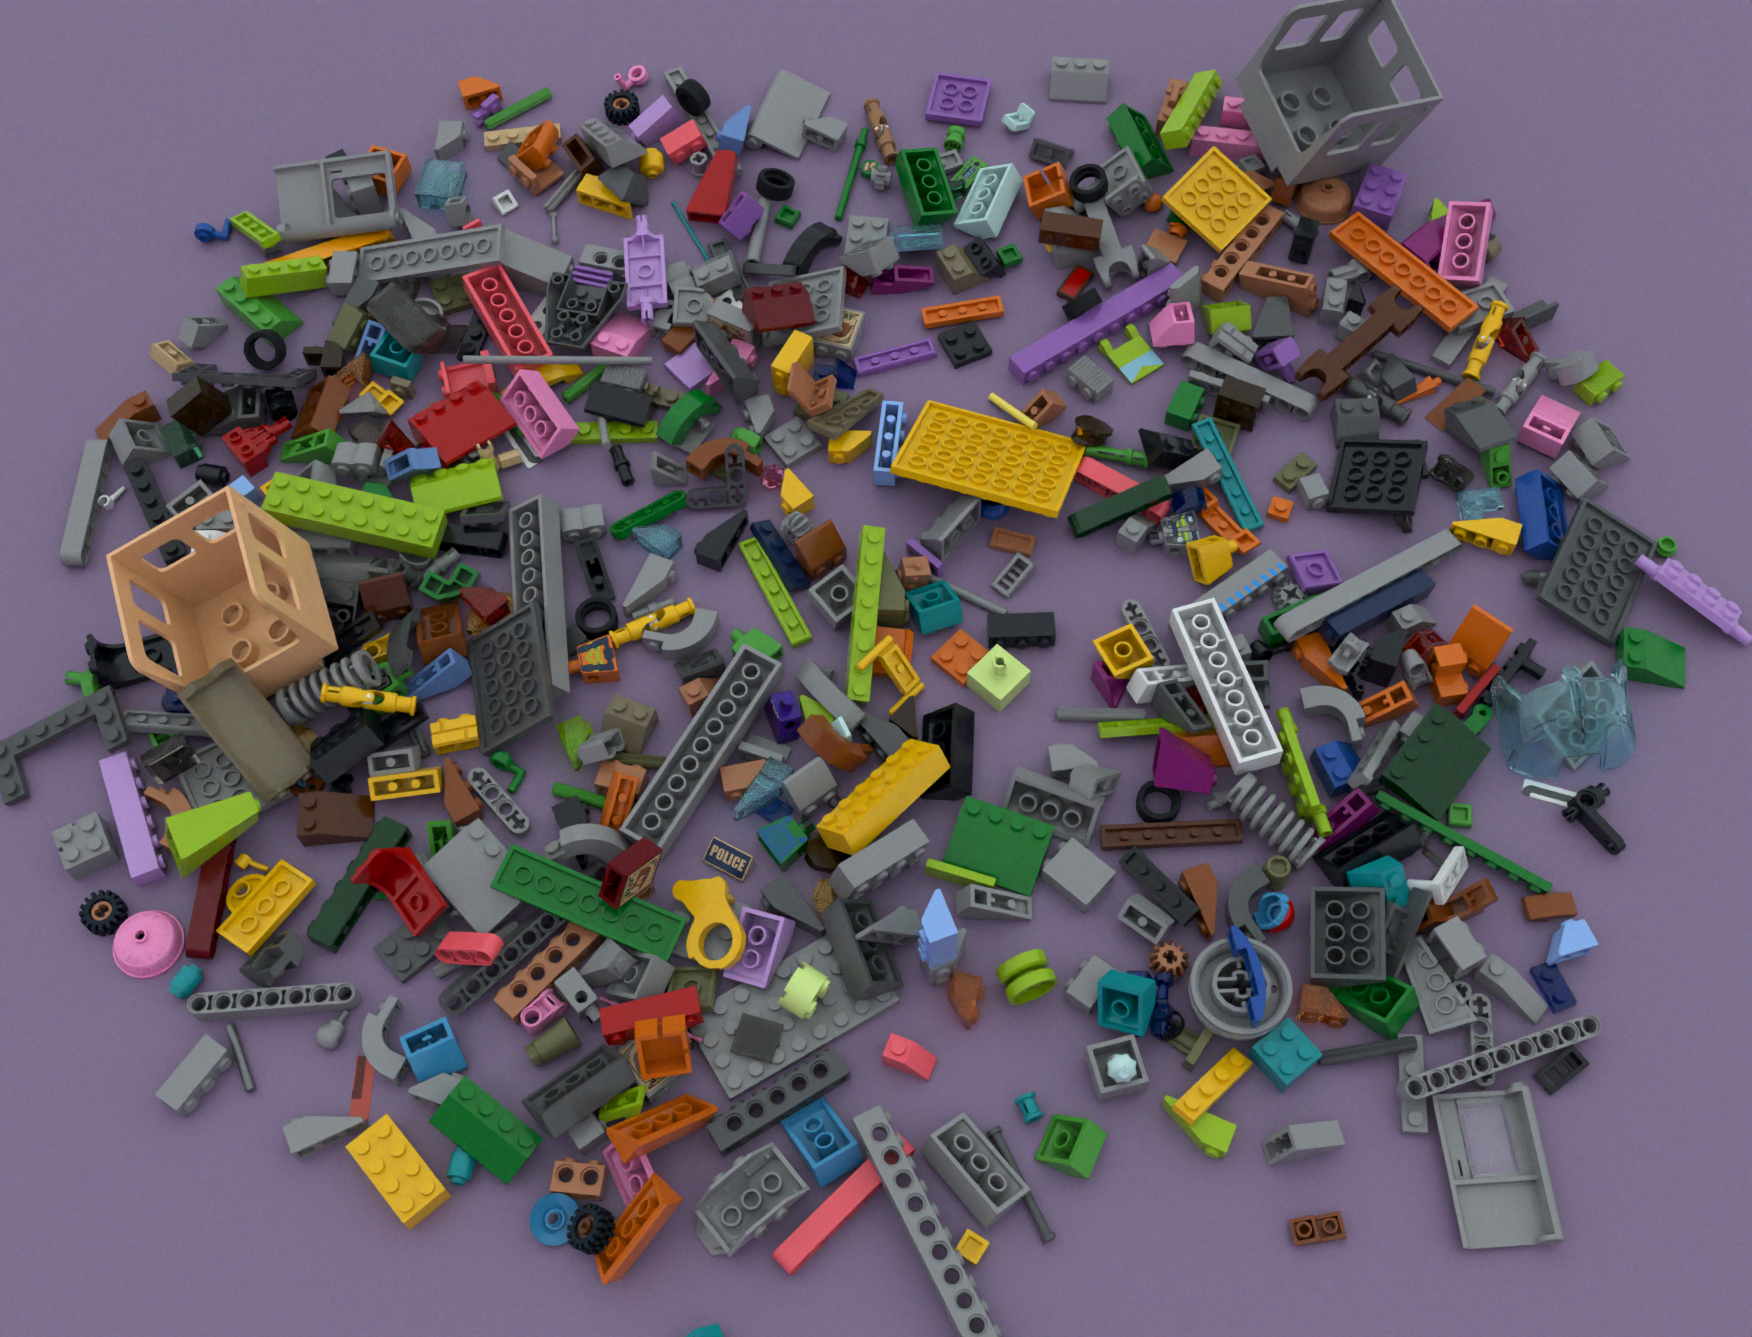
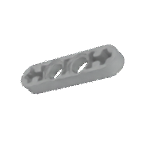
M1133 599L1124 601L1120 612L1126 625L1132 623L1133 626L1137 624L1144 625L1146 631L1138 632L1144 643L1152 642L1156 646L1154 650L1150 651L1154 657L1152 667H1160L1159 665L1155 666L1156 655L1160 664L1164 663L1163 666H1169V657L1140 603ZM1130 607L1131 610L1135 609V619H1133V614L1131 613V611H1127V608Z
M480 767L472 769L467 777L473 790L515 837L527 836L531 831V823L528 817L485 769ZM476 776L482 777L486 784L484 787L479 781L475 780ZM490 790H497L499 792L495 799L486 798ZM505 805L512 807V811L508 815L500 813L501 808ZM515 817L520 824L524 825L523 829L517 828L513 821Z
M1482 993L1473 994L1466 1002L1475 1016L1478 1014V1007L1473 1005L1476 1000L1479 1001L1480 1005L1484 1006L1479 1012L1480 1017L1476 1018L1478 1019L1477 1023H1481L1486 1029V1033L1480 1035L1474 1031V1024L1467 1025L1468 1056L1475 1054L1476 1047H1483L1485 1050L1494 1047L1491 1002ZM1475 1060V1067L1480 1071V1064ZM1495 1072L1485 1075L1488 1077L1485 1082H1482V1078L1471 1080V1083L1478 1089H1487L1495 1081Z

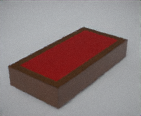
M1077 264L1057 290V296L1069 302L1077 298L1093 279L1094 272Z

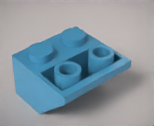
M446 1016L399 1037L406 1057L419 1083L441 1073L451 1075L452 1072L458 1073L468 1068L453 1027Z

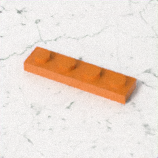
M1000 295L921 308V316L924 328L929 329L1004 316V308Z

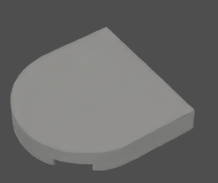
M675 286L673 326L693 327L692 321L694 320L708 322L706 314L708 308L714 304L713 298L702 288Z

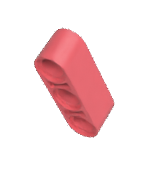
M451 931L445 935L436 948L435 956L446 964L490 966L502 950L504 942L493 933Z

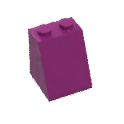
M1159 727L1152 766L1154 786L1210 794L1211 787L1216 786L1217 773L1215 772V765L1212 764L1211 757L1165 728Z

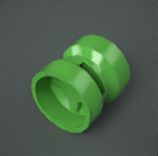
M954 125L947 130L944 148L947 151L956 149L959 153L963 148L966 131L962 127Z

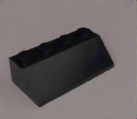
M953 703L923 715L922 741L939 745L950 768L919 798L925 800L956 801L972 795L974 711L958 703Z
M1386 811L1315 854L1312 858L1334 887H1349L1347 871L1387 855L1400 862L1406 857L1412 856L1423 846L1414 823Z

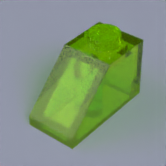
M581 714L556 725L558 734L575 772L579 771L583 764L578 756V747L582 742L588 741L590 734L593 733L589 721L584 722Z

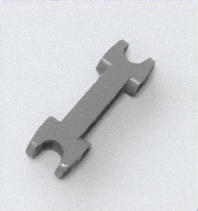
M1095 178L1094 183L1089 187H1077L1082 190L1092 189L1099 184L1100 179ZM1109 184L1108 191L1104 197L1093 203L1079 202L1072 194L1075 212L1078 214L1086 212L1089 218L1103 219L1099 245L1101 255L1094 257L1093 262L1099 279L1106 290L1112 288L1111 280L1119 272H1127L1134 280L1140 278L1132 245L1121 248L1105 205L1104 198L1111 193Z

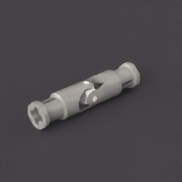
M1532 352L1528 362L1520 367L1498 395L1495 406L1504 418L1506 417V412L1514 407L1528 386L1538 376V371L1545 367L1544 362L1547 358L1543 354Z

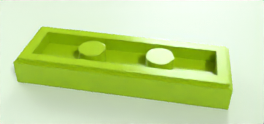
M931 858L926 863L925 875L965 887L969 884H975L995 889L996 879Z

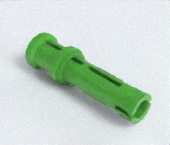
M1099 445L1087 446L1086 457L1124 462L1128 467L1135 465L1144 467L1146 470L1149 467L1145 452L1136 451L1131 447L1127 450ZM1098 451L1107 452V453H1114V454H1116V455L1098 453Z

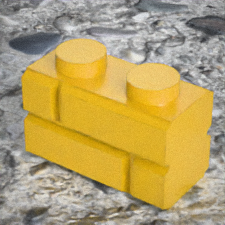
M462 714L455 719L441 718L435 723H430L432 745L437 755L480 747L476 715Z

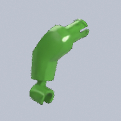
M89 669L85 672L67 671L64 676L73 678L64 679L67 685L81 686L84 698L102 689L97 676L91 674Z

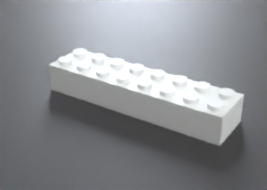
M1215 598L1172 609L1169 624L1235 776L1279 764L1283 749Z

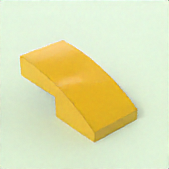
M374 381L359 394V397L370 391L387 410V416L389 417L405 403L389 389L387 391Z

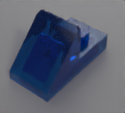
M835 357L834 366L816 364L813 376L815 382L832 374L837 379L836 388L854 390L857 371L844 361Z

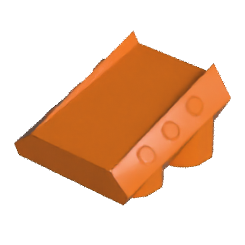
M877 625L875 646L887 635H890L894 639V644L898 645L911 664L914 632L908 628L898 629L879 627ZM876 658L873 661L872 676L890 678Z

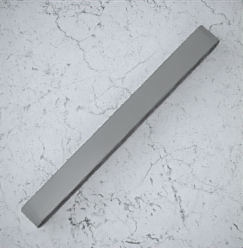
M1445 529L1284 613L1274 622L1273 626L1288 643L1319 628L1327 618L1421 568L1426 571L1452 557L1462 548L1463 544L1449 529Z

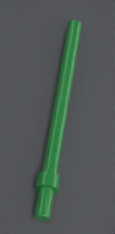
M866 127L861 129L859 138L856 139L854 145L855 152L835 214L836 221H842L861 155L866 149V139L869 129Z

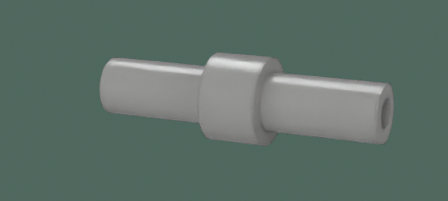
M673 598L659 603L653 602L648 604L646 608L631 613L633 620H636L671 604L675 605Z

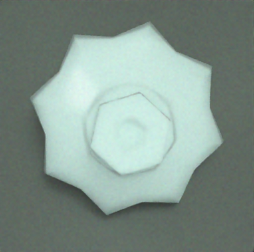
M1128 1053L1123 1055L1115 1054L1112 1060L1107 1062V1075L1112 1077L1116 1083H1129L1131 1078L1137 1074V1061L1131 1059Z

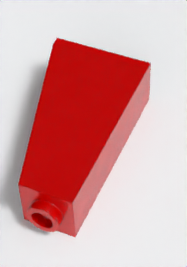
M728 149L716 151L687 206L686 213L689 221L720 224L718 221L731 206L738 167L736 152Z

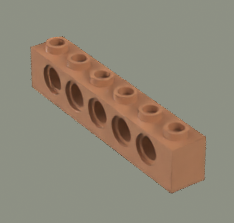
M1267 205L1231 241L1230 245L1221 252L1220 258L1212 262L1209 272H1205L1201 276L1200 282L1203 295L1218 303L1223 301L1239 280V273L1247 260L1254 261L1281 227L1284 212Z

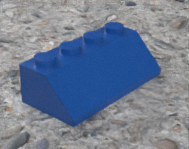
M1535 469L1515 479V494L1518 499L1517 511L1520 515L1521 524H1523L1521 528L1523 536L1522 547L1527 554L1536 559H1554L1559 548L1557 541L1562 539L1568 528L1562 486L1539 469Z

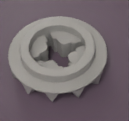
M1282 581L1279 586L1275 587L1273 592V601L1280 610L1309 598L1307 593H1302L1299 585L1292 581L1287 583ZM1295 592L1294 598L1292 597L1287 601L1288 594Z

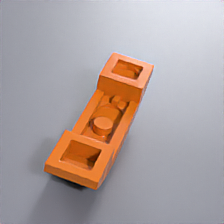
M1206 487L1188 497L1195 512L1214 535L1226 538L1228 541L1233 539L1237 543V553L1245 555L1261 545V541L1247 528L1242 530L1218 506L1219 500Z

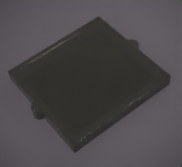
M742 1013L738 1028L734 1030L735 1037L730 1052L772 1064L776 1048L780 1046L779 1039L784 1025Z

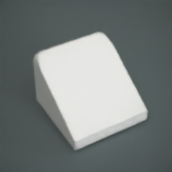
M509 189L491 199V203L502 216L519 207Z

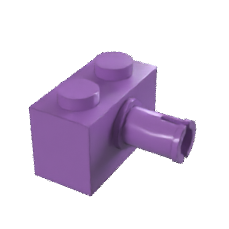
M741 191L718 223L739 240H742L749 235L753 224L762 218L765 208L744 191Z
M1292 336L1270 342L1254 353L1253 358L1261 371L1266 372L1279 368L1287 383L1296 380V373L1290 362L1300 356L1301 353L1298 349V344L1293 340Z

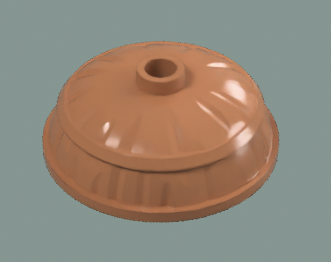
M1333 176L1303 183L1295 194L1294 202L1297 211L1302 217L1317 220L1320 222V225H1335L1343 222L1350 216L1354 198L1350 187L1339 177Z

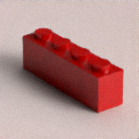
M696 986L599 1009L602 1033L607 1045H622L626 1041L635 1039V1021L657 1018L658 1022H662V1017L685 1014L687 1028H693L700 1023H704L700 996Z

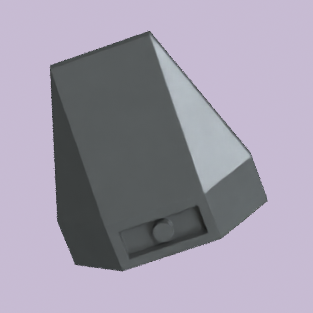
M552 272L546 288V343L548 345L584 350L622 303L628 283L608 280L606 288L576 284L571 274Z

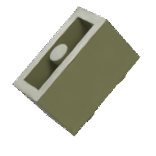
M345 303L327 339L335 342L346 351L357 353L368 319L373 321L374 317L357 306Z

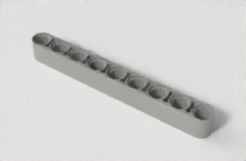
M1592 1014L1580 1016L1403 1079L1397 1084L1396 1093L1405 1102H1412L1594 1037L1601 1031V1022L1598 1017ZM1583 1022L1587 1025L1588 1032L1583 1028ZM1562 1030L1566 1033V1039L1562 1036ZM1540 1037L1545 1041V1048L1540 1043ZM1518 1045L1523 1048L1524 1055L1520 1054ZM1497 1052L1502 1057V1063L1497 1060ZM1475 1060L1480 1064V1071L1475 1067ZM1453 1068L1459 1073L1458 1079L1453 1075ZM1431 1076L1435 1077L1437 1081L1436 1087L1430 1081ZM1409 1083L1413 1085L1415 1089L1414 1095H1412L1408 1090Z

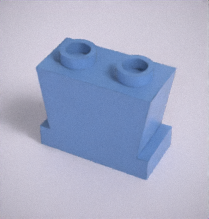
M436 447L408 448L384 460L389 481L410 480L411 477L417 474H428L441 468L440 457Z

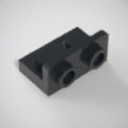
M980 236L964 247L983 277L990 272L991 274L996 273L1000 278L1007 274L989 246Z

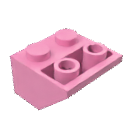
M1190 302L1169 303L1149 322L1153 347L1164 348L1171 345L1186 346L1188 344H1195V321Z

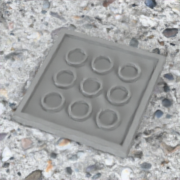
M840 266L769 282V286L801 282L810 295L815 325L763 332V345L770 347L785 344L794 329L813 338L842 332L847 273L845 267Z
M215 742L173 761V765L193 809L251 791L254 799L258 798L261 812L294 797L289 788L287 790L288 794L278 802L274 799L266 804Z

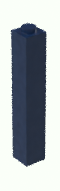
M1421 568L1327 618L1321 626L1319 633L1334 648L1340 645L1350 632L1356 636L1388 619L1391 612L1427 598L1436 583Z

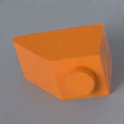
M477 76L457 81L466 110L481 107L480 104L492 93L499 96L500 101H503L500 86L497 83Z

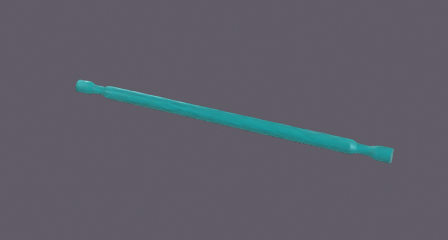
M672 201L671 204L673 205V207H675L677 214L679 215L688 232L692 236L693 240L695 241L699 250L703 254L704 258L706 259V261L709 260L710 258L703 249L702 245L700 244L696 235L692 231L688 222L684 218L680 209L676 206L675 201Z

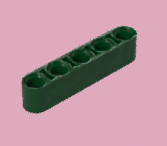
M1160 475L1068 516L1067 520L1075 538H1082L1173 497V492L1165 475Z

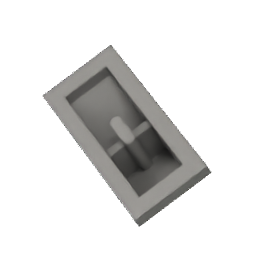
M655 451L651 453V475L654 487L687 485L686 466Z

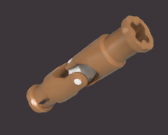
M877 98L868 99L864 102L863 108L868 113L867 118L870 127L873 129L879 151L883 153L884 164L888 166L895 165L899 153L895 150L896 144L888 127L884 112L880 110V102Z

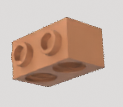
M563 1158L562 1161L555 1160L550 1192L562 1193L572 1199L603 1202L609 1171L605 1165H602V1162L596 1160H588L587 1163H578V1160L574 1158ZM565 1173H573V1178L569 1182H561V1178ZM590 1175H598V1180L595 1184H586V1180Z

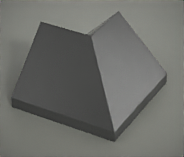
M625 164L610 168L599 175L598 179L621 201L642 206L648 205L645 175L632 172Z

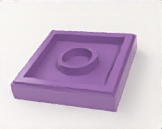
M1327 550L1289 554L1286 558L1302 593L1330 590L1343 583Z

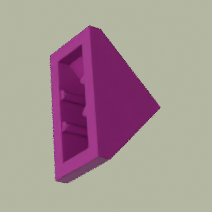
M1096 661L1093 664L1090 679L1109 707L1117 708L1130 679L1114 678L1104 662Z

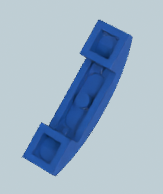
M1235 925L1230 927L1227 938L1232 957L1243 956L1253 997H1250L1245 1005L1251 1027L1257 1028L1262 1020L1266 1003L1265 977L1260 960L1252 944Z

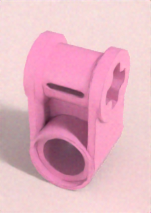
M552 988L544 990L521 1013V1022L525 1031L531 1035L541 1033L567 1010L568 1004L561 1002L554 995ZM532 1017L539 1018L534 1024L527 1023Z

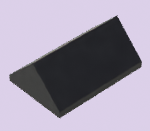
M593 381L584 412L644 428L656 411L657 404L652 396Z

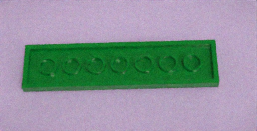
M511 844L490 886L491 889L602 937L612 939L616 943L632 950L656 955L667 963L687 922L686 918L635 896L616 910L598 897L602 882L514 844Z

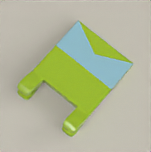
M1129 324L1125 327L1124 335L1130 341L1113 350L1110 342L1107 339H1103L1100 341L1098 350L1107 356L1129 384L1133 385L1162 368L1164 363L1139 335L1136 327L1133 324Z

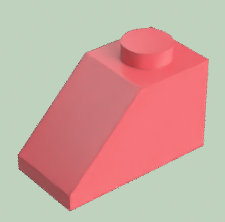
M893 1033L890 1034L882 1054V1064L929 1081L937 1061L936 1056L916 1042Z

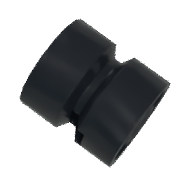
M275 386V389L265 390V397L272 420L277 422L284 416L289 421L296 418L298 410L292 390H283V387Z

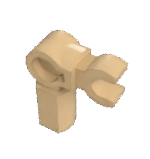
M490 440L487 441L488 447L486 449H481L479 443L476 444L480 459L494 458L497 472L499 468L503 469L522 463L518 448L498 454L495 457L493 454L494 447Z

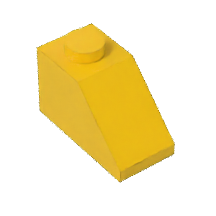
M847 430L836 440L829 438V463L843 464L851 463L872 446L871 431Z
M789 468L785 469L780 494L781 510L785 515H790L795 511L805 514L815 507L814 495Z

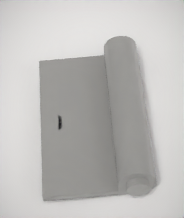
M779 70L745 135L744 141L746 145L751 149H759L764 143L798 160L808 140L802 137L803 122L819 118L830 92L789 71Z

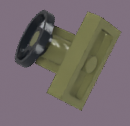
M1167 1010L1160 1013L1154 1019L1151 1026V1031L1156 1039L1166 1042L1187 1056L1182 1067L1190 1072L1215 1034L1206 1027L1201 1035L1185 1026L1183 1016L1176 1010ZM1172 1015L1179 1016L1180 1022L1177 1020H1175L1174 1022L1172 1020ZM1167 1016V1020L1163 1022L1161 1029L1156 1032L1158 1022Z

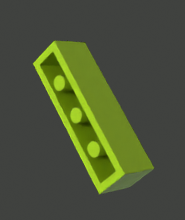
M321 256L243 265L240 269V286L247 298L326 288L327 267Z

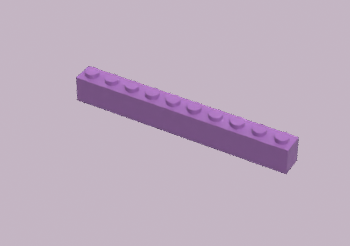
M1171 262L1009 357L1008 369L1022 385L1035 381L1040 375L1052 371L1057 365L1069 361L1074 355L1083 353L1091 345L1100 343L1108 335L1117 333L1120 328L1127 324H1132L1137 318L1147 315L1154 308L1167 303L1170 299L1167 296L1170 285L1182 277L1183 274Z

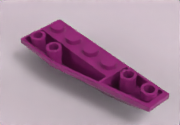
M1486 198L1479 202H1491L1490 198ZM1492 205V209H1493L1492 221H1493L1494 218L1496 217V213H1495V210H1494L1493 205ZM1447 214L1425 223L1400 243L1436 273H1438Z

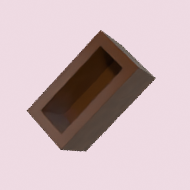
M577 133L562 144L564 150L584 176L586 173L598 176L605 170L588 144Z

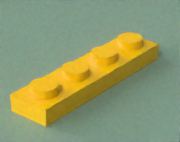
M1233 1047L1173 1105L1172 1110L1192 1126L1251 1068L1253 1062Z

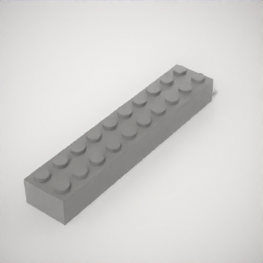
M539 494L508 510L513 613L532 601L539 604L553 700L570 694L559 507L555 501L543 494Z
M743 643L620 827L619 831L627 841L635 844L645 836L663 849L660 860L664 859L721 772L720 767L725 766L769 696L784 676L781 662Z

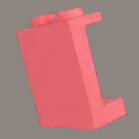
M488 350L480 351L481 356H490ZM444 361L440 362L441 369L438 370L440 381L445 384L441 386L444 398L477 380L489 388L492 393L497 392L499 394L492 364H458L446 367Z

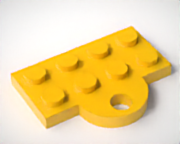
M282 859L266 876L260 874L246 875L238 879L229 889L226 904L232 913L216 932L252 957L317 884L313 879ZM248 888L245 894L238 895L240 890Z

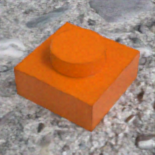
M1273 496L1266 517L1287 523L1294 502Z

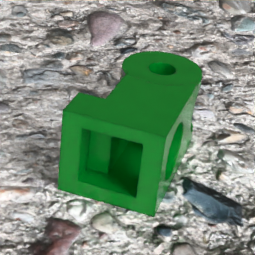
M1478 704L1463 723L1478 736L1488 725L1493 712L1489 706Z

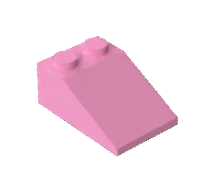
M620 311L593 338L590 343L593 356L639 357L652 336L649 321H647L648 324H643L641 318Z

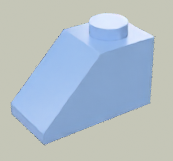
M1569 919L1560 924L1561 928L1553 934L1546 962L1550 966L1588 954L1599 945L1585 919L1575 922L1573 919Z

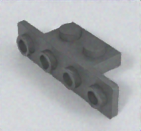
M1413 887L1405 907L1387 901L1385 905L1386 975L1395 979L1398 978L1430 903L1432 893Z

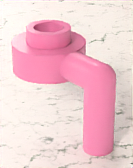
M636 65L629 70V79L626 82L619 73L614 75V79L625 92L626 89L629 90L633 85L644 84L648 79V72L644 66Z

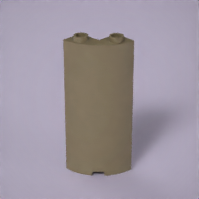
M232 658L218 663L208 674L191 682L177 695L266 804L274 799L277 802L288 794L287 790L301 779L303 782L307 781L315 774L313 772L314 769L310 766V752Z

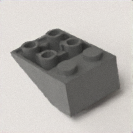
M238 385L223 392L228 395L232 413L207 432L204 437L225 435L238 426L245 430L251 427H259L262 424L267 425L268 404L265 390L262 389V386L255 385V388H242V385Z
M319 578L334 634H336L361 617L364 604L358 583Z

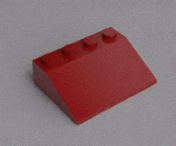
M478 380L407 419L414 439L424 448L436 447L440 461L445 466L474 451L476 444L479 443L481 447L488 440L491 441L517 426L515 420L489 388Z

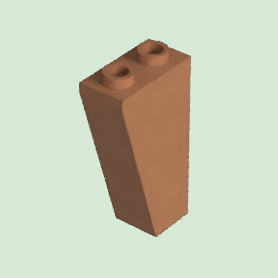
M1248 260L1239 273L1241 289L1265 300L1267 297L1287 296L1289 309L1304 317L1310 318L1314 310L1316 311L1319 306V299L1317 298L1318 285L1315 282L1314 274Z

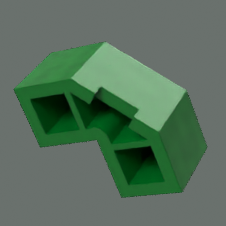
M459 562L449 581L429 570L418 590L442 604L470 596L482 576L478 571Z

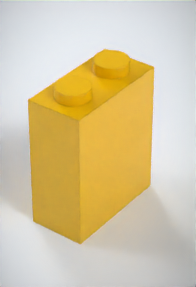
M794 329L771 364L773 390L778 394L792 398L787 390L792 363L797 361L807 373L814 364L812 336Z

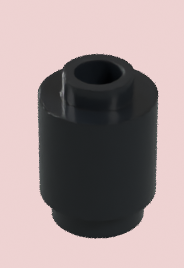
M204 463L197 466L195 478L197 481L201 479L205 485L224 487L230 480V473L225 466Z

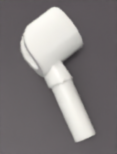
M122 486L110 497L107 495L100 496L97 501L98 504L106 510H112L115 507L114 501L126 491V488Z

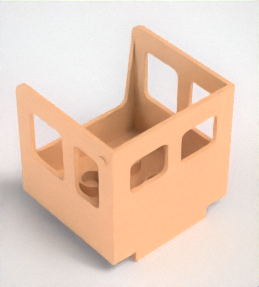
M229 485L106 555L127 655L131 665L139 673L178 694L191 682L208 674L218 663L232 658L266 699L275 694L279 689L286 688L291 683H295L324 667L322 658L339 649L309 542ZM221 511H231L235 528L217 539L209 540L193 530L195 526ZM173 539H178L194 549L192 553L165 568H158L142 558L144 555ZM130 583L160 601L163 606L166 623L136 606L133 601ZM139 624L170 642L178 675L151 661L146 656Z

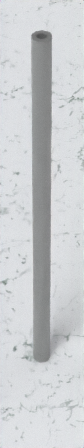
M463 355V364L652 365V357Z

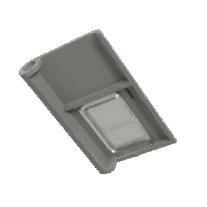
M1515 1082L1509 1084L1506 1090L1431 1095L1463 1249L1477 1250L1548 1245L1565 1241L1530 1087L1524 1086L1523 1082Z

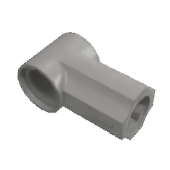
M1354 258L1347 265L1328 269L1327 275L1328 278L1344 279L1347 283L1363 284L1371 278L1372 273L1366 266Z

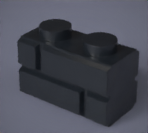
M1300 217L1288 257L1290 261L1304 265L1308 264L1320 225L1319 221Z

